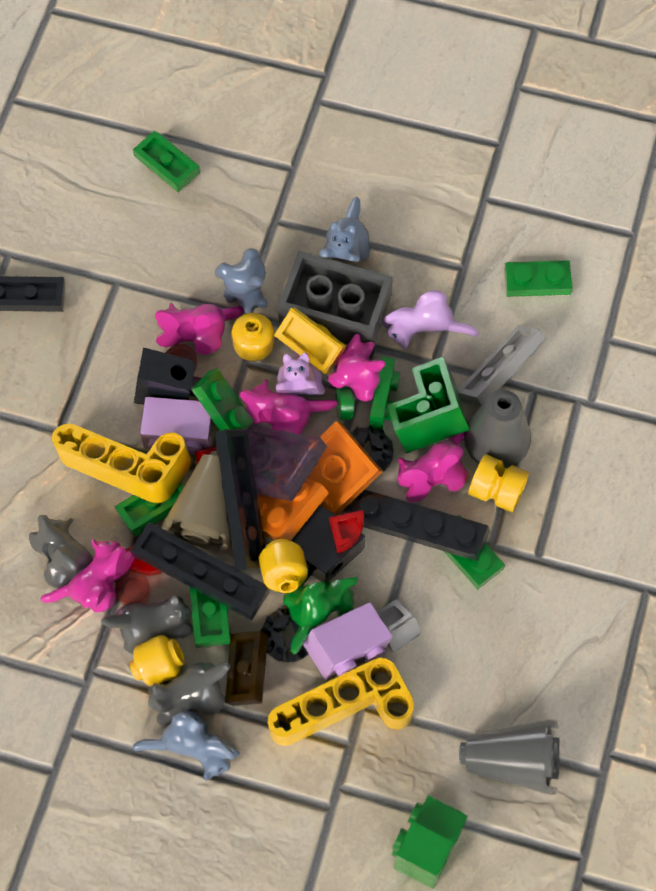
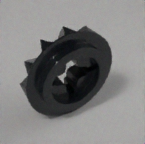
M370 425L365 428L357 426L354 431L350 432L362 447H364L367 441H370L371 449L376 450V452H370L369 456L384 472L390 466L394 454L392 440L386 436L384 430L374 429Z
M278 608L276 612L267 616L261 631L268 634L267 653L272 658L281 662H296L308 656L309 653L303 643L299 652L293 654L291 652L293 637L288 642V647H285L284 636L278 634L279 631H285L290 622H292L295 633L299 629V625L291 619L288 608Z

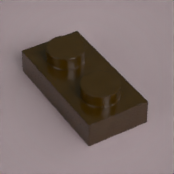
M261 630L231 634L228 662L230 669L227 672L225 694L226 704L231 706L262 704L268 634Z

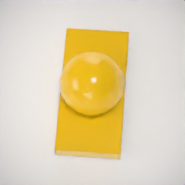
M297 308L289 310L274 334L276 338L300 356L303 353H307L309 363L324 374L331 372L347 347L331 335L327 327L315 323Z

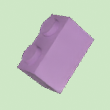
M145 397L140 431L144 447L151 449L161 435L170 432L178 433L183 437L189 454L195 455L196 450L211 447L214 422L200 401Z
M369 602L312 629L304 643V647L324 679L327 680L335 675L339 677L357 668L358 664L366 660L369 662L382 658L386 654L385 648L392 639V635Z

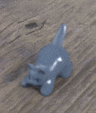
M358 197L353 198L346 216L333 222L326 234L327 242L324 248L320 250L319 256L359 262L360 259L368 260L370 256L369 232L363 223L359 221L361 204Z
M249 248L243 252L242 259L237 264L230 265L223 262L215 269V276L222 279L226 287L224 297L228 303L238 300V303L246 313H254L255 308H266L268 306L266 299L260 291L265 279L266 270L258 250Z
M193 711L180 712L172 716L171 724L164 730L160 739H142L133 744V750L135 751L168 750L199 760L204 768V779L206 781L210 780L213 776L228 771L231 767L229 760L237 758L240 754L232 744L221 736L209 734L207 722L198 713Z

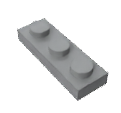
M518 325L458 389L462 402L481 406L492 393L498 391L507 380L515 375L516 370L527 358L536 352L538 346L546 339L541 330Z

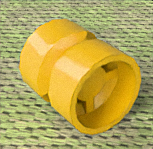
M484 454L472 479L468 495L485 502L493 499L495 506L513 513L522 496L530 472L514 465L505 468L502 460Z

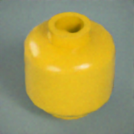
M247 313L239 317L232 326L231 333L235 352L247 361H259L269 356L275 346V332L272 322L260 313Z
M287 539L274 540L259 555L263 582L271 590L281 593L293 592L308 577L304 552L298 544Z
M158 635L135 646L133 660L129 664L134 678L137 681L143 680L144 683L152 687L154 683L163 684L180 676L182 665H185V657L179 643L175 639L170 640L165 635Z

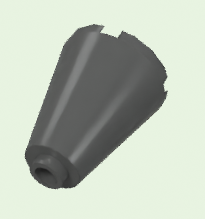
M508 390L495 391L469 419L468 425L470 430L464 432V442L470 457L478 464L484 454L502 460L504 467L508 468L511 465H517L527 455L531 444V431L518 396Z
M544 720L468 735L467 741L460 743V764H465L466 770L469 773L541 793L555 795L557 787L550 785L551 779H559L560 740L559 737H553L552 728L559 729L557 720Z

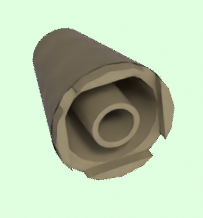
M211 451L210 455H203L165 518L162 529L174 531V536L195 547L210 550L211 544L220 545L218 551H225L229 548L231 534L227 522L225 495L221 484L222 476L219 457L216 451Z

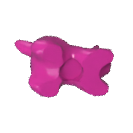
M170 303L168 309L158 310L155 313L157 325L164 331L157 336L156 343L162 347H172L184 341L194 342L198 353L202 355L212 354L222 346L221 338L225 330V322L238 318L245 311L241 306L221 310V308L212 304H202L195 308L178 310L173 303Z
M356 334L350 343L346 345V349L335 364L336 371L332 372L327 379L336 388L350 386L354 390L357 399L368 402L373 399L374 391L380 383L379 371L384 368L385 362L383 360H369L375 344L374 342H361L360 335Z
M264 379L261 385H257L251 390L244 389L240 392L241 399L247 405L245 409L254 421L252 424H271L273 436L280 443H292L299 440L312 412L328 411L338 405L336 400L307 401L304 397L295 394L272 392L268 388L267 379Z
M464 432L452 436L448 440L435 443L425 454L416 460L398 459L397 482L400 486L409 488L406 494L408 502H420L429 494L434 486L444 484L450 491H458L466 484L469 472L463 466L461 457L464 451L459 445L463 440Z
M93 539L91 540V544L95 549L93 561L76 574L69 584L42 595L40 598L41 602L54 603L69 596L72 600L81 603L85 608H91L97 613L104 612L113 606L117 597L113 582L129 570L135 557L132 556L131 551L126 552V548L117 541L100 542Z

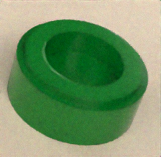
M350 387L337 388L336 401L338 405L336 406L338 420H351L354 416L352 389Z

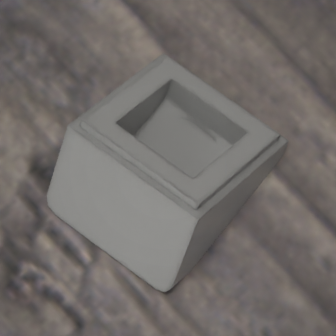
M397 599L377 612L392 635L388 647L393 652L399 650L421 634L415 616Z

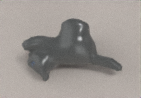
M39 515V530L29 534V541L31 547L36 552L48 558L49 561L44 571L47 584L58 589L69 584L76 574L85 569L93 561V556L85 546L81 545L69 534V526L73 522L72 518L63 521L61 519H49L47 515ZM120 577L117 578L114 582H119Z
M176 595L167 600L151 604L131 602L123 605L115 615H109L101 619L102 625L108 628L120 629L125 641L124 649L130 654H133L135 646L158 635H165L168 638H185L191 635L193 631L192 626L185 623L190 615V609L184 604L183 599Z
M199 662L189 666L182 675L163 684L154 683L152 687H149L150 697L148 704L153 710L160 712L156 717L157 723L161 726L170 725L172 716L192 709H198L204 715H213L220 711L224 706L225 696L221 693L218 680L227 674L230 664L224 662L215 666L212 663Z

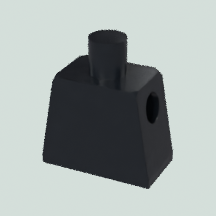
M143 348L134 403L144 405L145 397L189 400V396L196 397L192 389L202 379L201 377L193 376L196 362L149 348Z
M321 505L317 507L291 540L302 548L308 568V577L299 587L304 586L311 575L321 582H329L365 548V535L361 534L358 541L352 547L337 553L329 523V517L336 515Z

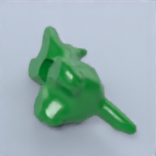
M357 577L326 583H312L284 594L283 604L288 607L291 619L299 625V629L291 643V652L293 654L299 652L311 630L327 619L332 612H336L340 617L354 610V592L350 588L358 583Z

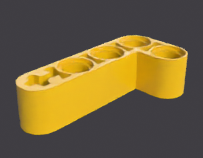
M63 424L57 427L52 434V443L64 465L153 503H162L168 500L191 466V458L183 437L178 433L170 432L161 435L147 454L75 424Z
M377 658L274 708L268 716L269 733L275 743L284 746L291 745L373 704L387 727L400 730L410 724L413 717L414 702L393 662L386 658ZM384 672L388 674L390 681L379 685L371 677L375 673ZM349 687L357 690L359 695L354 700L349 701L341 698L339 693L344 688ZM314 703H321L327 708L326 712L318 717L310 715L307 709ZM393 703H401L407 708V712L402 716H394L390 714L388 707ZM298 711H301L302 720L305 724H301L300 717L297 718ZM284 720L287 724H290L291 729L285 731L282 727H279L278 722Z

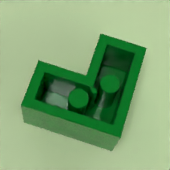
M444 357L412 368L419 394L388 405L395 433L406 453L470 430L455 380Z
M429 795L423 805L417 802L408 819V823L411 824L409 830L401 828L392 846L393 851L391 855L395 857L394 869L434 889L466 824L468 815Z

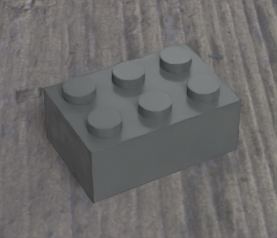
M298 251L278 303L279 324L281 325L291 308H297L315 323L327 327L331 335L343 343H350L351 339L356 334H359L361 342H374L375 344L392 296L393 277Z

